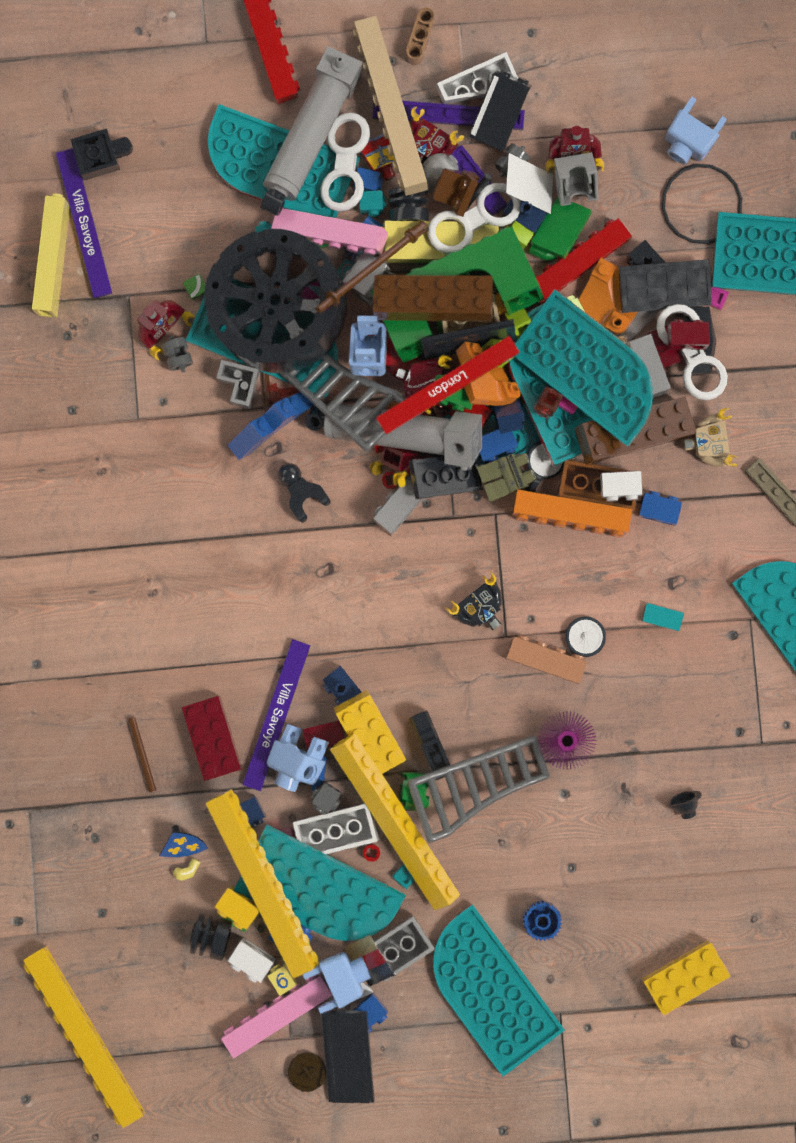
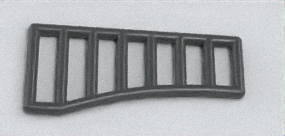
M301 340V341L299 342L300 345H301L302 343H304V344L306 345V341H305V340ZM327 353L321 358L323 361L302 382L295 377L300 370L280 373L364 451H369L385 435V432L381 427L367 442L359 435L394 399L398 403L406 400L396 390L375 383L362 376L353 375L350 369L340 364ZM329 365L336 369L337 372L315 394L307 388ZM344 375L352 379L328 406L320 400ZM359 384L368 387L369 389L341 418L333 412ZM377 391L387 395L354 430L346 424Z
M529 736L410 779L408 786L427 842L432 843L450 836L469 819L494 802L530 785L548 779L550 775L544 756H542L543 753L540 752L541 748L539 749L540 745H538L537 736ZM530 744L541 772L532 777L522 751V747ZM513 750L515 751L524 779L515 784L504 755ZM494 757L498 758L507 786L498 792L487 760ZM480 763L490 796L483 801L480 800L469 767ZM461 769L463 770L474 807L466 813L452 775L453 772ZM444 775L459 818L452 825H449L434 780ZM425 782L428 783L443 829L432 834L417 785Z

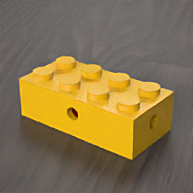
M368 690L333 708L347 735L350 736L356 733L382 774L406 761L401 748Z
M707 940L643 977L642 981L664 1016L731 976L714 946Z

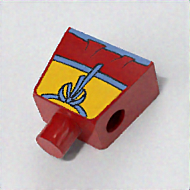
M382 134L368 140L367 145L359 153L370 170L382 172L385 181L396 177L392 169V162L395 159L394 156L389 155L387 145L390 144L389 139L385 140Z

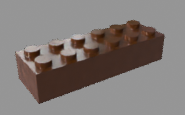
M375 275L373 314L377 316L378 320L492 321V276Z
M686 396L652 405L644 427L630 446H626L595 420L582 423L574 428L585 465L681 440L697 433Z

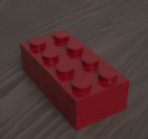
M221 696L181 707L203 780L207 781L242 770L243 768Z

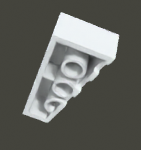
M507 52L437 83L436 89L443 104L485 97L494 73L497 70L501 71L503 69L512 73V77L516 79L518 77Z

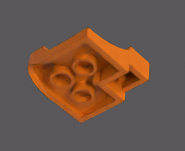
M600 258L579 298V302L589 316L611 333L622 334L629 328L638 312L622 313L619 268ZM616 321L622 322L619 326H616L614 323Z
M464 342L456 350L461 365L482 353L479 343ZM497 367L464 387L471 404L507 405L513 403L520 396L517 383L509 381L504 367Z

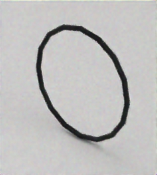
M694 164L682 168L669 179L662 196V211L667 225L677 236L691 243L709 244L715 242L716 238L693 240L679 233L670 223L665 205L666 193L672 181L681 173L697 167L712 168L724 174L734 185L739 198V214H742V196L738 184L726 171L714 165Z

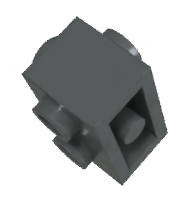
M325 782L322 788L317 787L311 796L314 799L312 803L315 806L313 808L321 814L324 812L329 813L330 810L334 812L341 802L338 798L342 792Z

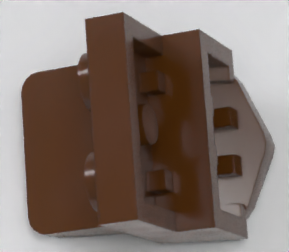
M445 168L436 183L432 197L434 200L448 204L456 215L463 217L480 178L473 171H458Z

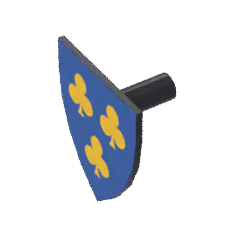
M179 825L172 826V833L159 856L184 857L208 849V847L199 837L180 832Z

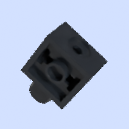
M107 128L70 139L80 174L84 181L120 170L117 159L128 156L133 152V145L130 139L121 137L112 140Z

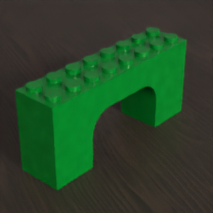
M513 227L503 228L492 236H485L477 243L468 244L457 252H450L444 258L430 261L426 266L415 268L407 274L423 276H492L493 286L498 290L509 315L544 300L538 281ZM383 320L403 363L423 355L421 338L433 336L428 321Z

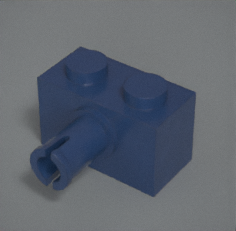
M512 199L502 212V217H506L512 212ZM521 200L520 213L514 221H517L533 232L534 237L547 213L533 206L532 203L529 204V201L524 202Z
M341 666L323 679L325 683L322 685L328 694L333 693L337 699L334 701L337 705L361 693V690Z

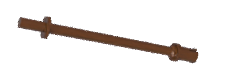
M420 221L413 228L407 229L401 240L337 291H327L326 299L316 307L317 312L322 313L330 305L337 307L340 303V297L408 243H416L418 238L429 230L426 222Z

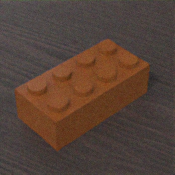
M567 460L563 463L558 497L632 509L633 513L637 500H626V497H618V501H607L606 498H602L600 475L602 473L634 471L594 464L585 465L582 462Z

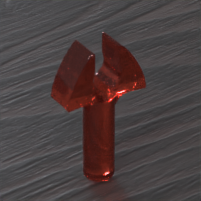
M274 383L264 393L271 391L278 393L274 398L266 399L268 402L275 404L280 401L282 396L297 394L300 391L295 387L280 389L277 387V383Z

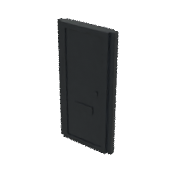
M709 259L619 267L622 313L662 310L675 304L688 307L712 305Z
M514 319L421 338L424 359L456 354V350L464 342L479 343L480 347H482L492 338L503 340L508 336L514 342Z
M328 1010L322 1013L329 1102L374 1103L367 1011Z

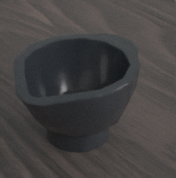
M700 791L682 792L672 797L668 805L676 813L681 814L682 819H690L697 814L698 799L701 798L702 794Z

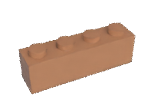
M518 635V638L513 637L506 659L580 684L587 664L586 661H583L584 657L573 654V656L566 655L565 650L557 647L554 650L547 648L548 644L540 641L534 644L529 642V638L523 635Z

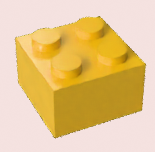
M231 885L216 904L215 908L218 909L216 912L223 918H231L233 920L232 924L240 930L243 928L247 930L260 911L255 901L233 891L235 887Z

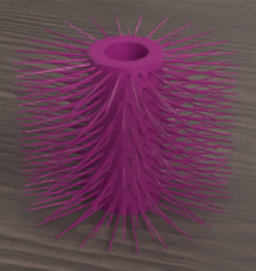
M566 711V724L563 712L564 725L561 718L563 728L559 733L556 732V735L549 733L551 735L539 732V734L550 737L538 736L555 739L538 740L552 741L539 743L538 745L548 744L539 747V749L548 747L540 752L549 749L542 756L550 752L544 757L545 759L553 753L546 761L554 755L549 764L556 757L552 764L554 766L558 759L556 768L560 758L559 768H561L564 757L563 770L565 758L568 770V756L571 769L570 755L574 766L572 755L574 757L575 747L587 746L595 748L585 744L597 745L581 742L596 741L580 740L595 738L596 736H585L596 733L586 734L594 729L584 732L593 726L591 725L584 729L590 724L589 722L581 728L588 720L580 726L585 717L578 724L582 717L580 715L576 722L578 713L574 723L575 712L573 713L570 724L571 711L569 724L568 712ZM565 735L572 737V743L568 746L562 744V738Z

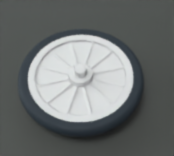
M541 440L531 446L527 453L530 462L527 464L529 470H533L535 476H539L542 479H551L562 471L563 463L552 466Z
M584 616L573 620L569 624L565 639L567 646L574 654L582 657H591L599 653L604 647L606 632L598 620Z

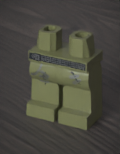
M526 453L511 454L477 467L482 483H489L502 477L500 480L484 485L490 502L529 486V483L536 480L533 470L527 472L522 470L521 466L530 463Z

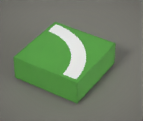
M200 274L183 282L192 300L205 293L206 285Z

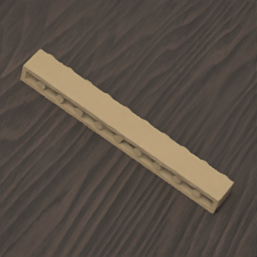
M373 16L355 21V29L352 30L355 41L359 40L358 52L360 57H364L365 62H362L365 74L369 73L368 85L370 90L373 89L375 95H372L373 102L380 109L377 112L379 122L384 123L385 128H382L385 140L389 139L390 142L387 148L389 155L394 156L395 159L392 162L395 173L399 172L400 178L397 179L400 190L404 189L406 196L428 190L427 180L377 17Z

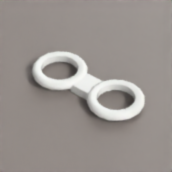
M351 112L338 116L327 135V143L330 149L336 153L335 170L327 174L320 188L324 204L331 210L339 212L356 206L364 192L363 180L359 173L355 171L357 153L362 151L368 143L370 128L366 119L359 114ZM348 121L357 122L362 130L361 138L357 144L349 148L338 146L335 142V133L338 127ZM338 177H351L356 187L354 195L346 202H333L329 197L330 184Z
M493 183L487 185L478 195L476 207L465 212L463 217L456 215L454 211H444L438 213L431 220L428 226L430 243L437 251L444 254L457 252L470 244L475 230L487 223L493 226L511 224L520 213L521 200L509 195L513 201L512 212L503 218L493 217L486 211L484 200L490 193L495 191L506 193L507 184ZM454 219L460 222L465 230L463 241L454 246H447L441 243L435 234L436 227L441 221Z
M675 304L668 306L660 313L656 329L659 338L664 344L668 346L665 330V320L672 313L678 312L687 315L691 321L700 320L693 309L686 305ZM680 350L687 363L683 370V383L689 394L700 400L715 399L722 394L727 385L728 377L723 364L712 356H706L703 350ZM705 363L717 370L719 384L716 389L710 392H702L695 388L692 384L691 372L696 365Z

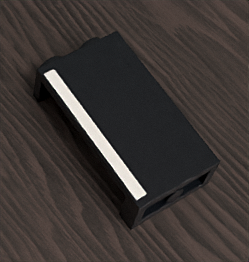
M501 69V71L497 70L494 73L469 137L504 152L532 85L528 84L529 81L522 77L516 79L511 76L512 73Z

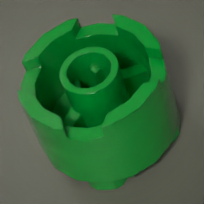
M401 773V778H404L403 783H400L399 801L403 803L402 806L405 811L417 812L408 781L425 773ZM425 782L417 785L424 809L429 808L430 798L426 796V790L429 787L428 783Z

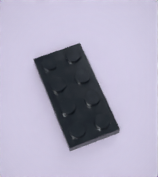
M445 456L408 461L415 500L483 490L482 480L477 470L479 466L477 458L472 467L467 468L465 471L460 470V466L445 464Z

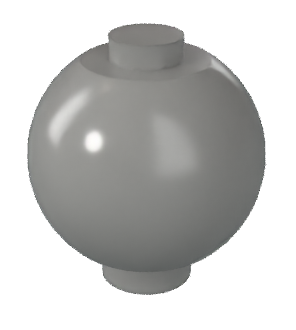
M437 153L425 160L422 167L427 180L428 193L435 189L436 183L445 168L459 171L458 161L454 156Z

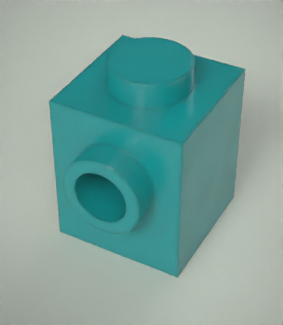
M364 191L360 200V214H368L370 217H377L379 214H383V208H387L386 196H383L382 191Z

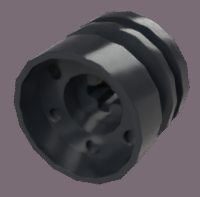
M391 189L389 191V198H391L389 205L397 208L389 211V221H429V210L422 208L428 205V199H426L428 197V190L406 196L404 189Z
M200 913L192 929L190 953L195 954L197 947L200 946L199 956H203L207 948L210 949L209 957L211 959L223 961L231 933L232 921L220 918L217 925L213 926V916H209L207 924H205V914Z

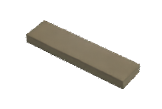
M758 458L744 470L745 473L796 527V497L766 464Z

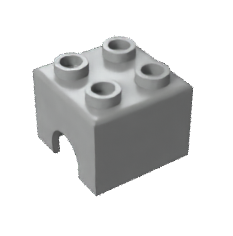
M592 153L554 159L556 190L561 206L571 205V198L578 194L586 196L588 202L598 200L597 168Z
M364 251L362 254H359L351 270L345 272L343 277L344 284L377 258L365 254ZM384 262L350 289L355 297L373 307L374 298L371 291L374 290L375 275L394 274L388 271L390 268Z

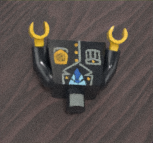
M490 571L491 578L486 579L484 575L482 576L486 583L459 604L450 601L453 604V608L449 610L445 607V610L452 614L460 623L471 627H480L486 622L493 631L501 625V622L495 616L501 610V590L492 571Z

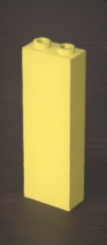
M60 194L45 196L32 310L38 316L57 318L70 214V205L63 195Z
M385 221L383 228L388 232L383 253L401 240L407 229L413 228L420 221ZM424 221V222H426V224L429 226V224H430L431 221ZM441 221L436 227L435 234L441 243L447 246H454L463 241L465 230L460 222ZM487 223L475 230L470 244L479 242L485 236H492L498 233L499 226ZM427 231L418 238L416 243H408L385 263H429L433 260L442 259L447 254L437 251L431 245Z

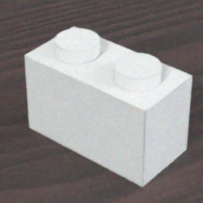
M641 471L602 473L600 475L601 495L607 501H618V497H626V500H637V496L642 495Z

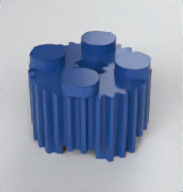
M544 900L535 901V904L531 903V906L528 905V909H525L526 913H523L522 917L526 933L532 939H539V941L542 939L544 941L546 939L550 940V938L554 939L553 936H557L556 933H559L560 925H562L561 914L556 906ZM539 917H547L545 925L542 923L540 925L537 924Z

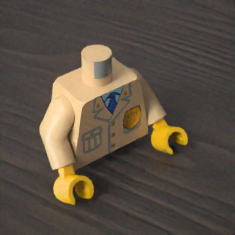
M722 408L719 412L706 416L696 426L697 433L693 435L694 438L683 440L685 451L695 449L696 457L701 458L702 462L713 467L727 465L737 467L738 464H732L731 462L733 458H738V456L730 455L725 424L726 419L732 418V415L726 417L724 414L730 408Z

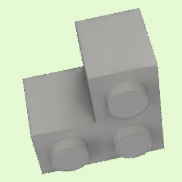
M221 360L217 380L218 382L234 385L230 400L231 404L251 409L260 374L259 369Z

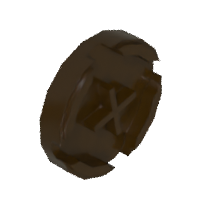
M303 1052L291 1060L288 1067V1077L296 1089L302 1092H311L323 1084L326 1078V1066L320 1056L312 1052Z

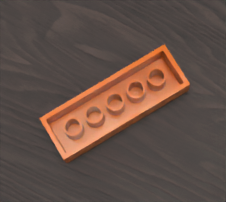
M517 490L512 512V516H515V520L527 522L528 519H533L536 524L546 525L547 522L554 523V527L565 528L568 525L573 526V530L584 531L585 529H591V533L594 534L609 532L610 536L618 538L629 532L632 509L522 490Z

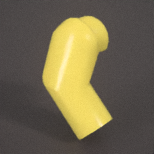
M192 858L187 868L181 869L178 867L174 870V877L180 881L192 878L201 862Z

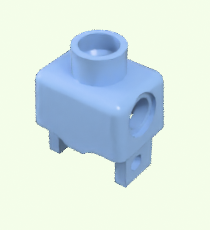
M694 97L690 98L683 110L680 109L665 136L666 141L672 144L667 154L673 160L683 165H686L691 157L696 161L704 159L720 135L718 133L727 120L722 116L715 128L711 129L689 115L688 113L697 100Z
M358 316L357 323L351 326L349 352L351 373L355 376H383L386 371V326L383 323H378L377 316Z
M287 724L281 740L274 741L267 765L279 772L274 782L276 785L296 792L299 782L310 785L316 783L326 763L322 758L329 742L313 737L308 751L305 752L296 746L302 729Z
M345 952L321 960L319 965L312 971L303 974L304 978L308 979L323 972L328 988L335 998L319 1006L318 1009L321 1014L337 1006L340 1009L360 998L363 993L361 983L371 979L363 958L360 957L350 961Z

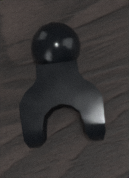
M286 463L279 468L277 473L278 480L283 486L288 487L287 489L291 494L289 501L290 509L301 523L307 521V515L302 507L306 498L315 497L324 506L331 504L324 489L318 484L306 482L302 477L300 468L296 464Z

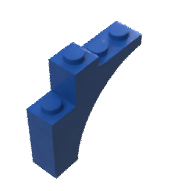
M301 392L289 398L286 397L275 403L263 416L250 422L228 446L237 459L241 460L251 454L281 428L312 409L315 405Z

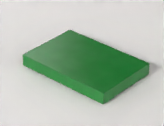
M557 197L551 207V214L548 213L533 237L531 245L565 259L591 216V209L571 202V205L561 206L559 197Z

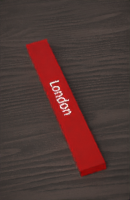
M510 336L376 417L385 434L388 435L520 352Z

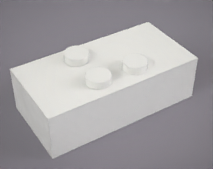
M365 803L293 822L297 840L325 854L379 840L374 817Z

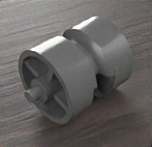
M511 143L504 151L505 156H501L494 164L497 170L501 172L499 175L501 178L503 176L507 177L509 153L526 162L530 160L529 155L524 151V146L520 148Z
M170 336V341L161 345L164 355L168 357L167 364L170 371L181 370L184 373V368L193 364L191 354L186 351L188 346L185 337L174 339L173 336Z

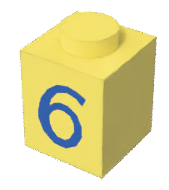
M278 963L269 969L271 973L268 974V978L279 996L297 985L286 964L280 966Z

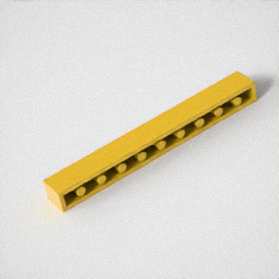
M355 733L340 740L330 751L434 910L449 906L460 895L358 736Z
M231 789L212 798L205 804L292 977L295 978L312 971L319 964L317 954L312 950L308 936L304 934L300 926V920L295 916L291 902L286 898L282 884L277 880L274 869L265 856V850L260 846L256 832L251 828L247 814L239 804L237 795Z
M47 946L23 960L25 963L23 964L24 969L28 974H32L35 979L33 983L36 989L42 991L45 996L43 998L48 1008L51 1007L55 1013L53 1014L55 1021L64 1028L63 1034L68 1041L71 1040L74 1045V1053L78 1058H82L84 1070L88 1075H92L95 1080L93 1084L98 1092L101 1091L104 1095L103 1101L107 1108H111L114 1112L113 1118L115 1122L125 1128L144 1116L145 1111Z

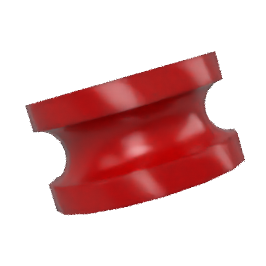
M390 471L383 475L382 484L385 488L394 489L398 486V484L393 485L392 483L389 486L387 485V480H385L387 476L390 478L389 475L393 476L396 473Z
M375 844L367 845L363 851L364 858L369 862L378 860L380 848ZM368 848H371L372 850H377V853H375V855L377 856L375 858H373L372 856H367L366 853L369 852L367 851Z

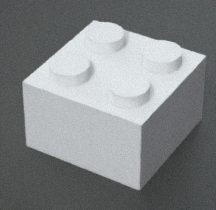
M243 938L228 962L231 963L230 967L234 970L245 972L247 974L246 977L252 982L256 983L259 981L261 983L276 958L246 938Z

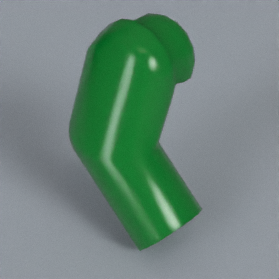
M534 246L530 248L529 254L539 259L550 261L557 259L556 255Z

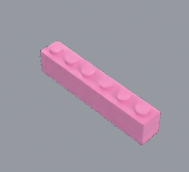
M282 209L279 216L275 215L271 228L297 232L306 236L309 241L315 242L318 246L329 244V247L334 249L344 247L346 250L355 253L360 250L370 256L383 254L388 232L380 226L289 209Z
M320 973L305 979V984L302 986L297 984L289 990L290 993L286 996L282 994L272 1000L274 1003L269 1007L266 1005L256 1010L258 1014L250 1017L248 1015L240 1020L241 1024L236 1028L231 1026L223 1031L225 1035L221 1039L233 1059L331 997L333 994L322 974Z

